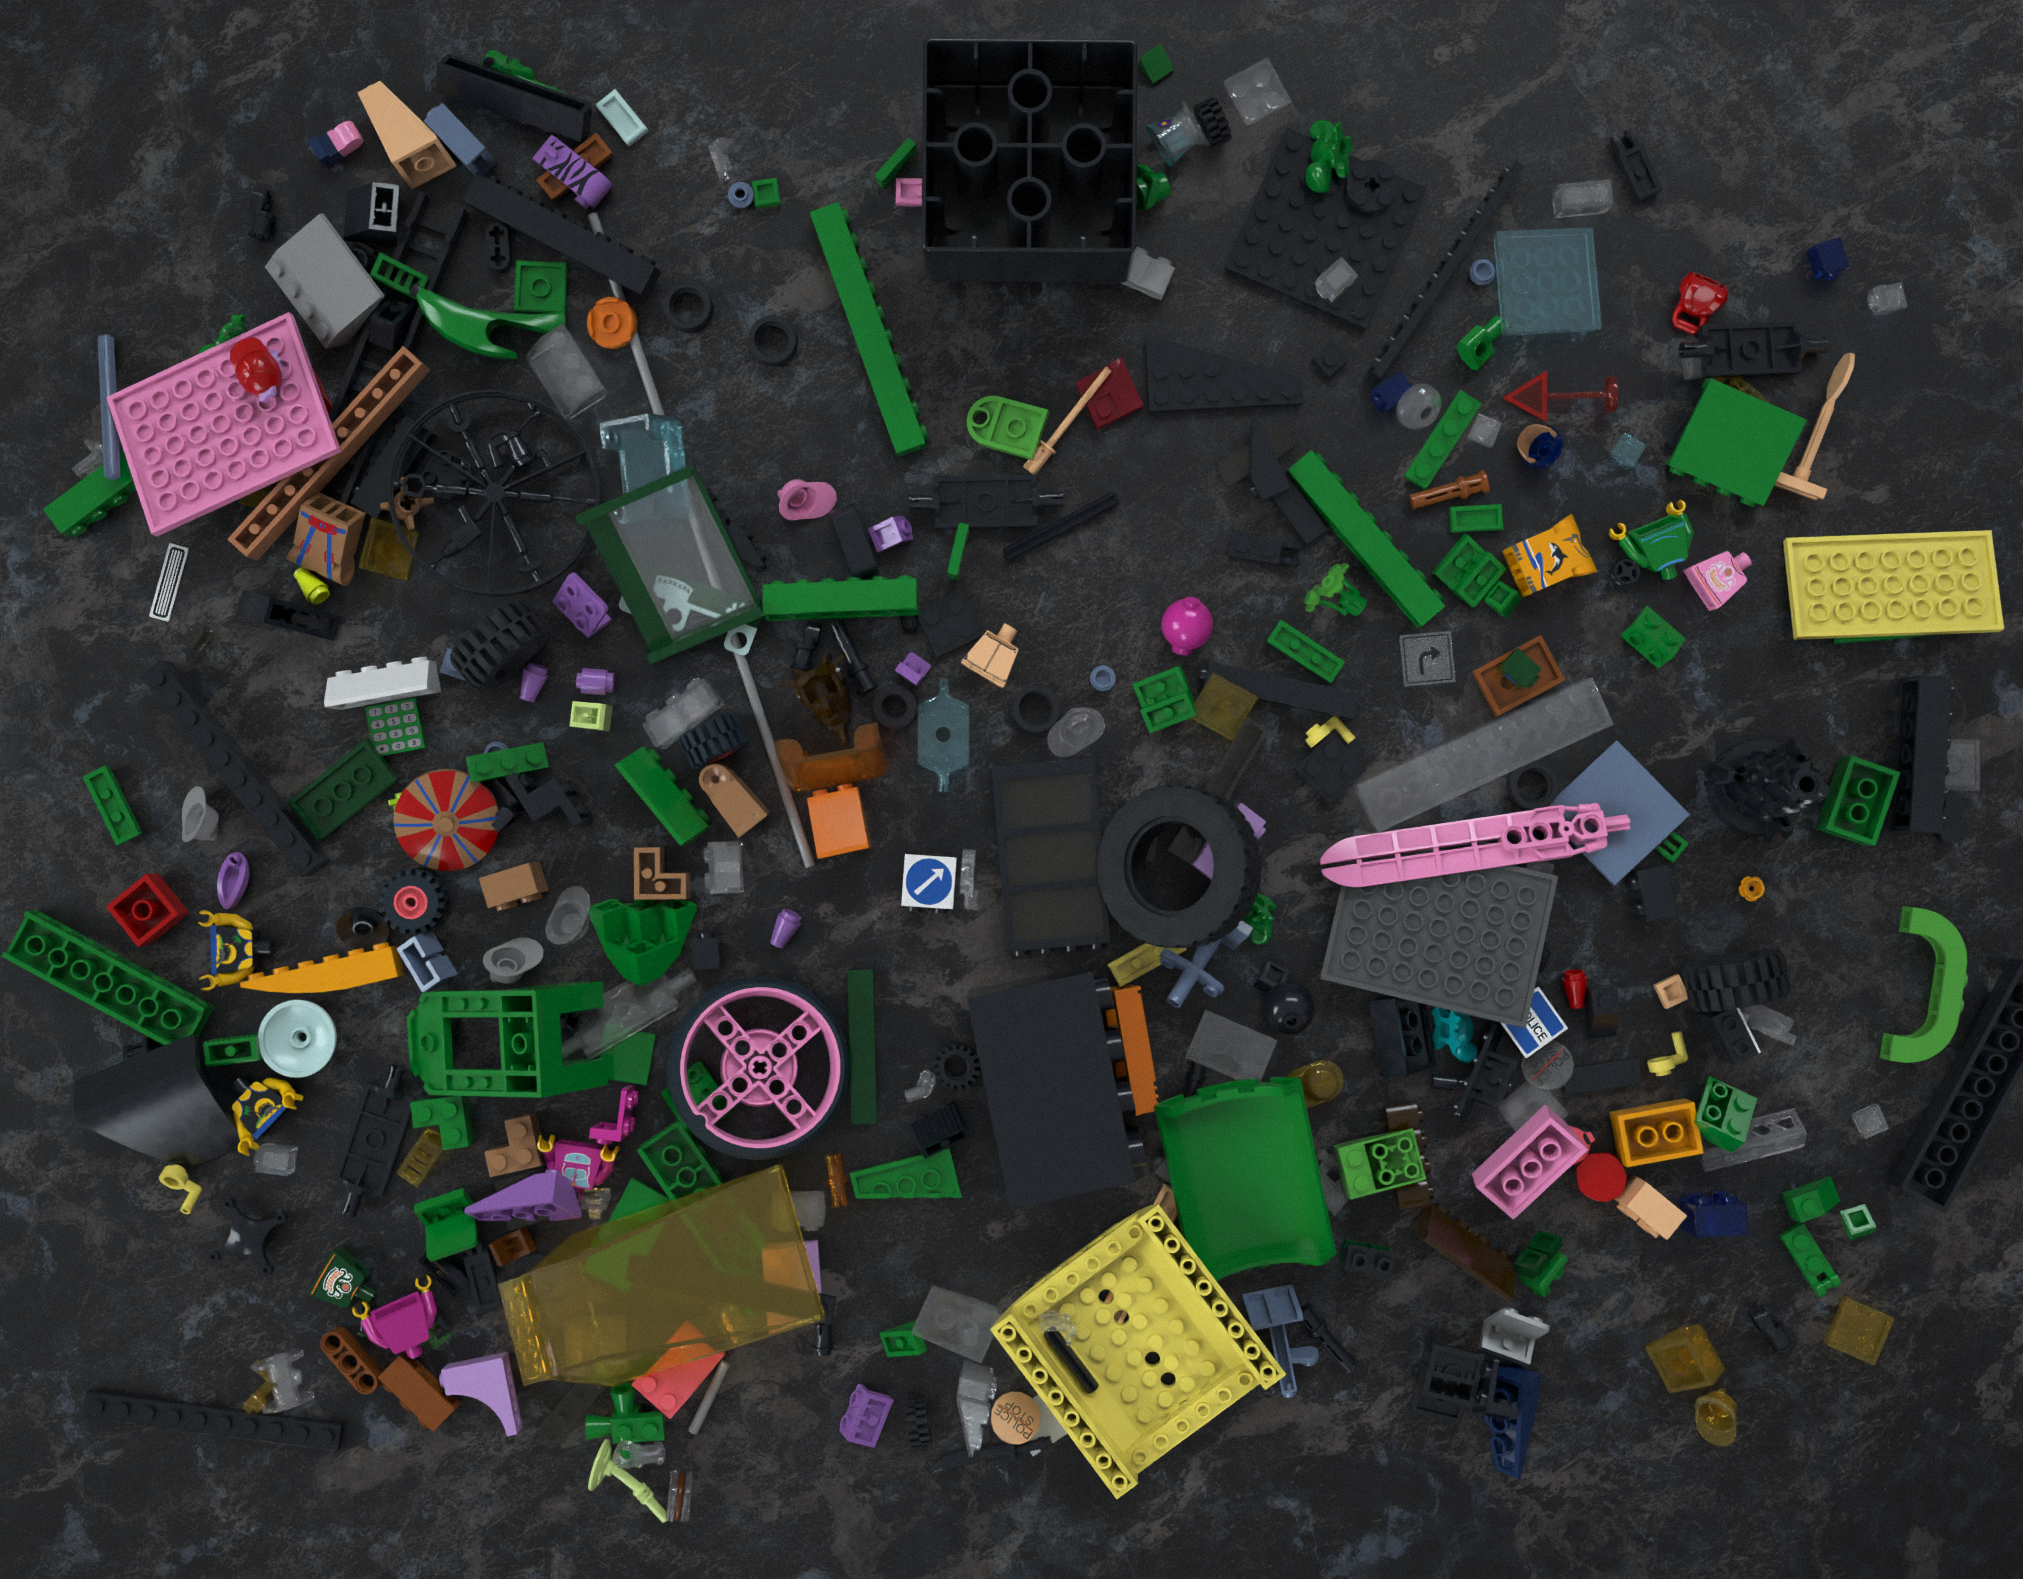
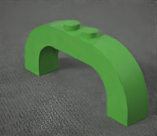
M1903 906L1899 932L1917 934L1929 941L1936 956L1934 976L1925 1023L1919 1030L1909 1035L1883 1033L1880 1058L1889 1061L1914 1063L1929 1059L1938 1054L1950 1042L1956 1031L1959 1015L1964 1008V1001L1962 999L1963 989L1968 982L1966 974L1967 952L1960 933L1948 919L1930 910Z

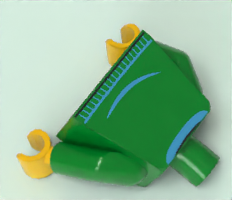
M1683 500L1677 502L1679 510H1676L1673 507V503L1670 502L1666 507L1668 516L1629 531V536L1625 535L1626 527L1623 523L1617 524L1621 534H1615L1612 528L1609 529V536L1613 540H1620L1619 545L1630 559L1635 561L1640 567L1648 568L1653 572L1660 571L1663 580L1673 579L1678 575L1675 564L1687 559L1688 549L1693 539L1694 530L1687 514H1683L1686 507Z

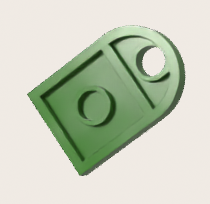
M987 396L975 402L970 408L967 415V428L972 438L983 447L1034 461L1049 411L1000 396ZM985 413L987 414L985 423L981 425L974 423V418L977 414Z

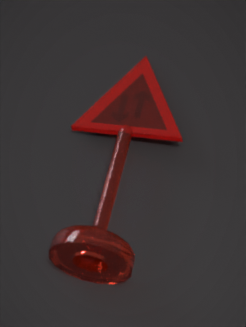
M1547 371L1506 395L1503 399L1547 422V399L1603 398L1604 409L1607 412H1616L1618 401L1617 377H1606L1603 391L1547 393Z

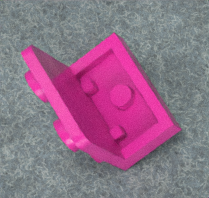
M629 1084L621 1091L618 1122H599L590 1128L589 1138L596 1139V1143L609 1145L612 1144V1141L621 1142L629 1136L630 1132L634 1131L635 1117H632L633 1107L637 1106L639 1092L635 1091V1085Z

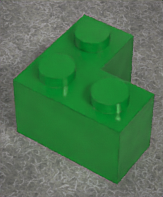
M440 1095L420 1098L410 1102L413 1128L439 1125L443 1150L468 1147L476 1142L470 1096Z

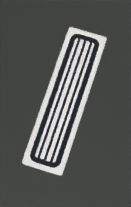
M169 543L149 614L150 617L169 621L189 548Z

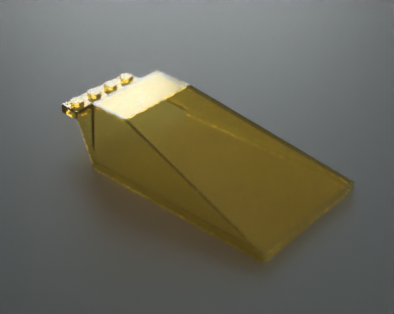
M782 1164L574 1233L523 1275L498 1284L523 1386L546 1379L616 1386L826 1319Z

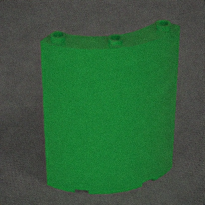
M1271 1077L1270 1082L1258 1083L1257 1078L1224 1082L1196 1089L1197 1094L1184 1098V1095L1180 1094L1154 1105L1182 1236L1217 1282L1228 1275L1254 1267L1266 1268L1271 1266V1264L1311 1263L1314 1266H1320L1336 1255L1301 1078Z

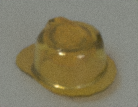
M1326 1060L1316 1061L1297 1068L1287 1076L1301 1078L1307 1108L1336 1097L1341 1091L1344 1081L1339 1067L1333 1062Z
M1720 1388L1719 1391H1711L1705 1396H1700L1695 1403L1697 1430L1704 1439L1716 1446L1724 1447L1731 1445L1735 1441L1737 1432L1736 1416L1738 1407L1736 1402L1726 1394L1725 1388Z

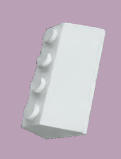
M418 657L411 659L412 663L402 665V661L386 663L387 668L377 669V666L362 667L359 673L352 674L351 670L336 672V677L327 679L324 705L327 708L343 710L439 693L441 688L436 662L427 660V657Z

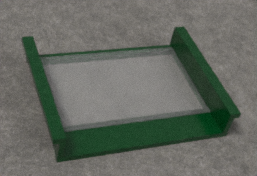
M688 465L575 515L579 526L584 523L586 524L649 648L646 657L650 664L763 616L761 613L763 604L695 465L691 467Z

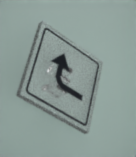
M1451 631L1399 636L1404 687L1456 682Z

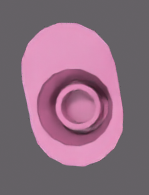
M800 479L789 481L777 493L780 499L779 511L788 520L822 517L832 510L837 500L836 491L831 485L825 482H805Z

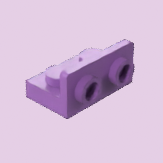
M858 1384L850 1396V1404L846 1414L840 1421L839 1431L849 1442L875 1448L894 1401L893 1398L889 1395L870 1391L864 1385Z

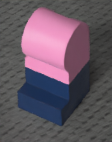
M345 121L336 126L334 130H330L319 138L314 136L308 140V143L319 161L328 168L359 148L364 140L352 121Z

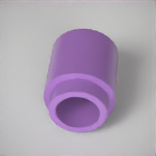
M583 668L582 673H577L576 688H581V694L607 695V693H613L615 675L614 673H609L608 670Z

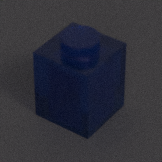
M1841 237L1818 243L1807 250L1816 280L1824 277L1826 281L1842 276L1841 272L1850 266Z
M1399 371L1376 386L1371 392L1373 394L1371 398L1375 406L1386 413L1410 398L1415 391L1403 372Z

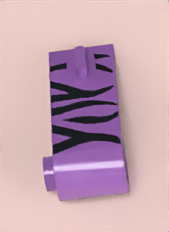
M553 135L548 138L533 157L534 161L569 187L577 195L575 198L576 202L586 210L589 206L595 209L613 186L602 173Z

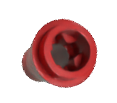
M1571 969L1564 971L1562 982L1569 1002V1008L1580 1009L1585 1007L1584 1001L1588 977L1585 976L1584 970Z

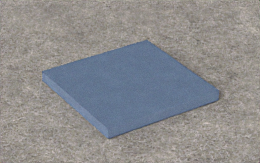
M1617 740L1561 791L1550 804V806H1577L1578 804L1597 803L1601 811L1603 810L1604 818L1628 815V818H1630L1629 830L1609 832L1606 837L1607 846L1603 850L1591 853L1582 852L1612 885H1616L1690 815ZM1565 811L1563 816L1565 821L1571 822L1578 813L1577 811ZM1589 822L1584 823V827L1588 832L1595 833L1593 824ZM1572 842V844H1573L1577 849H1578V848H1581V847H1584V844H1578V845H1577V844H1575L1574 842Z

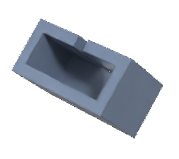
M433 931L415 935L397 948L422 993L439 988L458 975L448 956L441 955L444 949Z

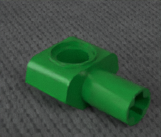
M1495 315L1483 327L1476 325L1459 341L1456 347L1458 353L1471 370H1478L1495 354L1492 342L1507 329L1506 322L1500 316Z

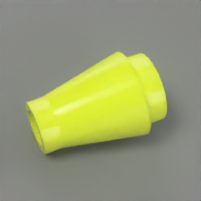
M301 567L294 572L293 576L308 602L317 605L329 597L328 585L308 569Z

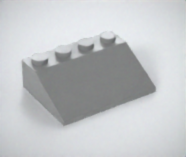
M323 213L317 215L276 250L265 266L325 349L348 344L384 298V294Z

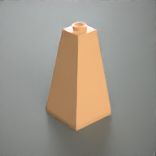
M381 81L369 85L358 92L392 164L411 189L457 166L436 134Z

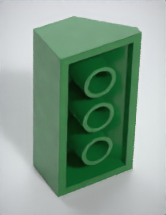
M643 746L615 764V767L680 846H688L711 827V824L708 822L711 819L708 813L702 807L698 809L692 801L695 799L686 787L683 789L679 787L676 783L678 777L669 767L665 769L661 765L660 761L662 758L654 748L649 750Z

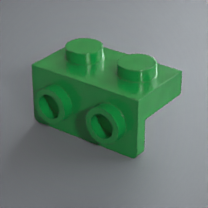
M1648 605L1639 612L1632 624L1621 633V637L1657 668L1671 660L1686 639Z

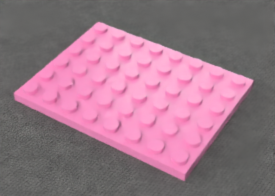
M289 312L106 397L150 532L156 537L341 452L294 316ZM248 337L257 338L268 350H276L278 357L281 359L284 379H282L276 395L269 399L268 402H260L259 397L246 392L236 377V372L230 361V350L240 340Z

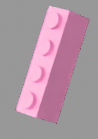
M1545 1104L1472 1173L1476 1188L1514 1220L1586 1153L1588 1148L1566 1122Z

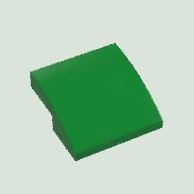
M1464 534L1431 574L1465 603L1475 608L1507 568L1490 552H1485L1469 535Z
M1181 664L1132 684L1142 706L1140 712L1149 733L1197 716L1194 700Z

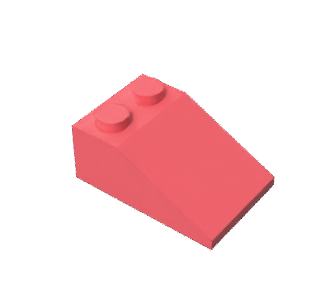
M687 1319L640 1372L631 1385L671 1419L726 1353Z

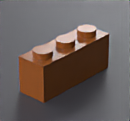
M406 1351L402 1352L378 1377L382 1387L389 1393L393 1392L400 1399L401 1406L408 1411H412L418 1417L419 1423L432 1432L461 1404L454 1395L446 1396L445 1388H441L440 1382L416 1358H408Z

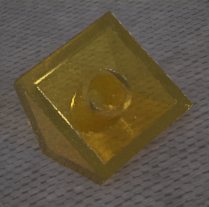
M371 518L359 568L407 581L413 557L402 543L394 524ZM401 526L409 544L415 550L419 531L408 530V528Z

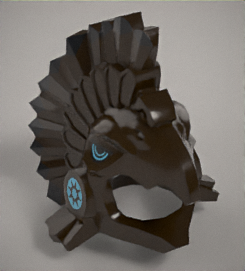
M826 653L818 668L808 672L792 669L791 674L795 679L780 681L779 687H791L799 701L803 702L806 711H811L813 718L817 719L820 725H825L831 733H836L844 747L851 743L846 726L851 722L849 715L852 712L850 705L852 699L849 697L851 690L845 685L847 680L843 677V671L839 664L847 655L842 653L835 660H832V654Z

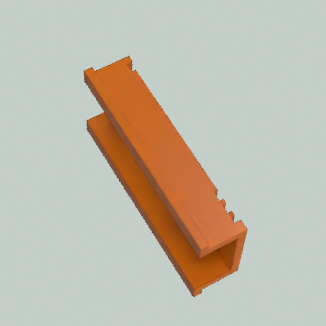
M1125 984L1122 987H1110L1114 1009L1103 1011L1106 1027L1117 1026L1125 1056V1061L1112 1063L1114 1077L1127 1076V1082H1130L1136 1113H1133V1115L1138 1116L1154 1112V1105L1158 1104L1156 1098H1159V1096L1155 1094L1157 1086L1153 1083L1156 1081L1142 997L1141 993L1137 991L1141 990V986Z

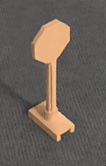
M1844 354L1833 370L1827 385V401L1822 406L1799 466H1796L1793 476L1781 472L1775 486L1813 500H1817V498L1824 499L1827 489L1808 482L1811 474L1810 468L1833 413L1835 400L1847 385L1853 371L1855 354Z

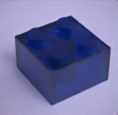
M1715 1191L1713 1196H1703V1193L1694 1192L1687 1193V1197H1679V1209L1687 1215L1680 1224V1227L1694 1237L1749 1235L1747 1203L1739 1200L1737 1196H1731L1726 1191Z

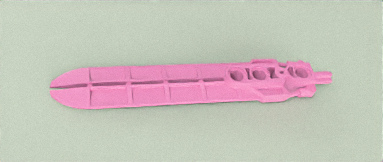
M1597 803L1536 808L1530 811L1349 837L1331 846L1321 857L1320 865L1356 860V864L1321 869L1322 874L1329 880L1343 886L1366 887L1536 861L1556 860L1572 857L1585 851L1591 853L1603 850L1607 846L1606 837L1608 833L1629 830L1630 818H1628L1627 814L1604 818L1603 810L1601 811ZM1565 811H1577L1578 813L1571 822L1565 821L1563 816ZM1589 822L1593 824L1595 833L1588 832L1584 827V823ZM1533 830L1541 831L1544 835V840L1535 839ZM1507 834L1516 835L1519 843H1510L1507 839ZM1498 840V843L1477 845V842ZM1571 840L1577 845L1584 844V847L1573 850L1568 842ZM1470 843H1471V846H1472V847H1465V848H1458V849H1452V850L1439 851V848H1443V847L1464 845V844H1470ZM1433 849V852L1404 857L1400 856V854ZM1389 855L1395 856V858L1362 863V859Z

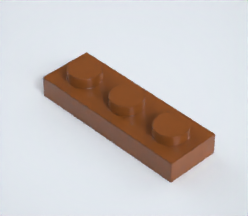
M597 133L573 150L595 169L614 156ZM548 171L536 179L553 202L571 190Z

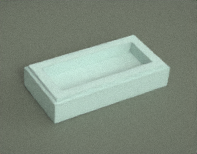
M616 89L596 104L598 110L628 147L648 132L646 126Z

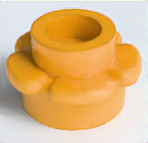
M1747 876L1741 880V886H1739L1740 895L1745 897L1747 901H1756L1762 897L1765 890L1762 880L1758 877L1751 878Z

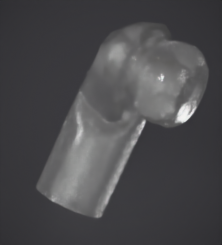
M923 1070L919 1075L920 1078L917 1086L904 1091L908 1103L931 1094L936 1082L933 1072Z

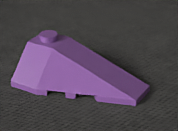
M553 1169L546 1170L545 1173L534 1174L466 1207L464 1212L478 1221H510L512 1216L526 1219L527 1221H535L536 1216H550V1221L581 1218L582 1215L571 1180L563 1176L560 1171Z

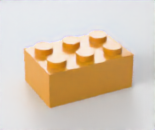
M1684 1098L1609 1112L1617 1157L1621 1164L1626 1167L1704 1153L1700 1130L1694 1122L1696 1109L1693 1101Z

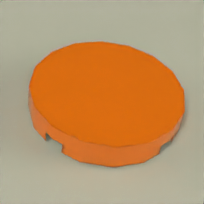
M606 297L600 299L588 314L587 328L589 335L598 345L604 348L619 349L625 347L632 341L637 331L638 321L634 309L629 303L620 298Z

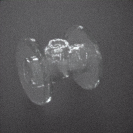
M292 1350L276 1354L252 1365V1371L268 1370L270 1383L277 1382V1385L272 1386L275 1401L261 1408L264 1414L288 1410L314 1398L313 1391L299 1393L298 1385L303 1384L300 1369L294 1370L292 1366L293 1361L305 1355L303 1350Z

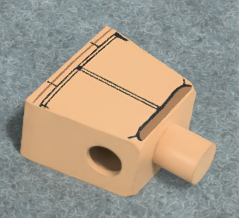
M1004 623L997 636L987 631L963 658L961 664L1003 689L1019 651L1017 647L1010 644L1017 630Z

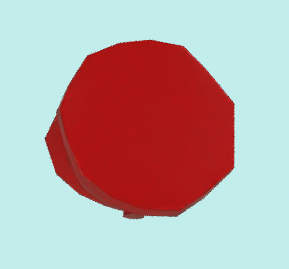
M1601 1152L1588 1154L1576 1167L1578 1188L1586 1197L1595 1201L1608 1202L1623 1193L1627 1175L1621 1162L1612 1154Z

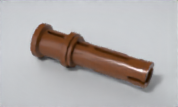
M1481 470L1476 475L1465 478L1460 476L1453 483L1409 494L1411 507L1413 510H1416L1420 507L1456 497L1466 499L1469 495L1481 491L1487 493L1490 490L1488 478L1485 471Z

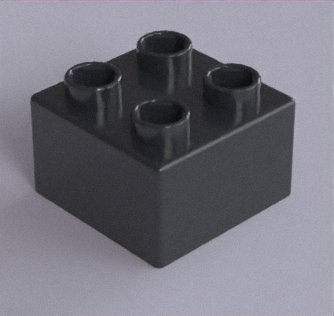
M929 38L925 40L923 44L921 244L927 278L931 281L1126 282L1130 277L1136 249V42L1130 39Z

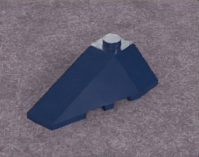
M1499 1365L1493 1400L1498 1398L1511 1401L1510 1406L1519 1408L1517 1419L1508 1420L1484 1416L1485 1423L1489 1424L1491 1432L1489 1442L1496 1470L1513 1478L1520 1479L1539 1400L1540 1374L1519 1365Z

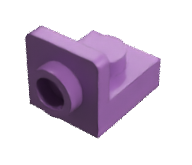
M904 516L891 517L868 529L877 553L913 539L912 527Z
M910 652L903 663H899L895 671L918 687L931 668V665L913 652Z

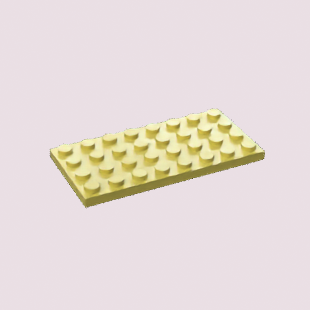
M1992 530L1786 538L1783 541L1794 640L1987 633L2004 630Z

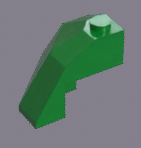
M608 899L587 907L588 914L607 957L625 979L639 986L647 985L652 980L661 977L680 955L697 909L695 903L686 899H669L664 902H655V899H634V903H621L619 899Z

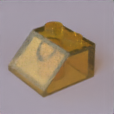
M1701 1323L1678 1328L1645 1347L1669 1393L1711 1386L1725 1370Z

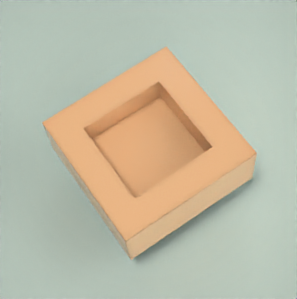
M1675 974L1653 985L1665 1009L1688 999L1686 988L1679 974Z

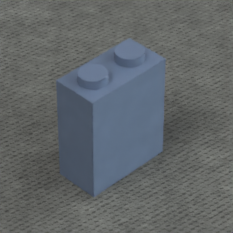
M443 103L433 107L428 112L424 122L474 176L476 173L484 176L497 164L488 150Z

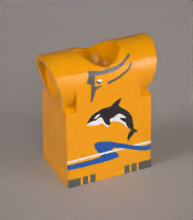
M1572 514L1562 519L1549 530L1502 551L1522 598L1564 579L1597 572L1589 552L1581 544L1580 531Z

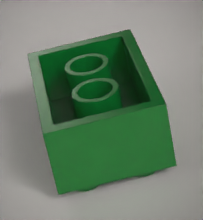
M1840 756L1815 829L1863 846H1876L1900 772L1854 756Z

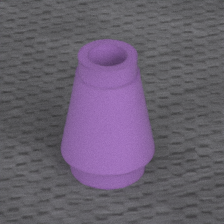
M528 662L527 667L523 668L521 699L535 702L548 678V668Z
M784 908L777 915L770 943L783 949L801 926L800 920L802 917L796 912Z

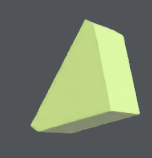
M573 701L570 727L610 731L613 706Z

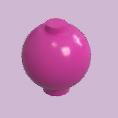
M1186 597L1172 603L1166 609L1162 617V632L1165 639L1172 645L1174 653L1190 655L1192 649L1201 647L1209 639L1213 629V619L1208 608L1197 598Z

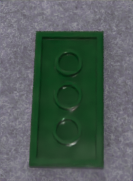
M365 739L290 799L288 803L317 841L322 842L400 779L369 739Z

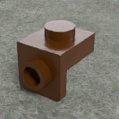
M526 1226L505 1234L489 1244L499 1267L536 1250Z

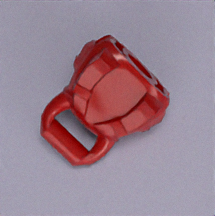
M1690 272L1682 279L1679 286L1681 295L1680 301L1672 315L1673 325L1675 328L1691 335L1697 334L1698 327L1707 324L1711 317L1710 315L1721 309L1728 301L1727 287L1709 277ZM1684 311L1691 316L1700 318L1699 326L1678 317Z

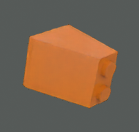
M852 783L837 786L838 791L828 793L827 789L812 792L813 797L807 798L818 859L872 847L859 787L853 788Z

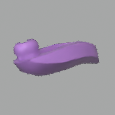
M239 852L228 855L218 875V897L222 907L225 909H234L238 905L249 880L247 859Z

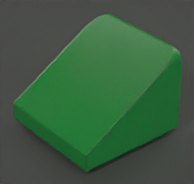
M1161 44L1139 58V66L1152 85L1174 71Z
M1497 580L1482 600L1501 616L1507 618L1519 604L1521 597L1518 591Z
M1865 1204L1840 1211L1849 1240L1874 1233L1876 1225Z

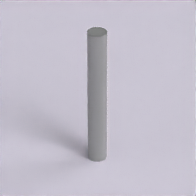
M721 1360L688 1429L690 1433L698 1434L731 1365L728 1361Z

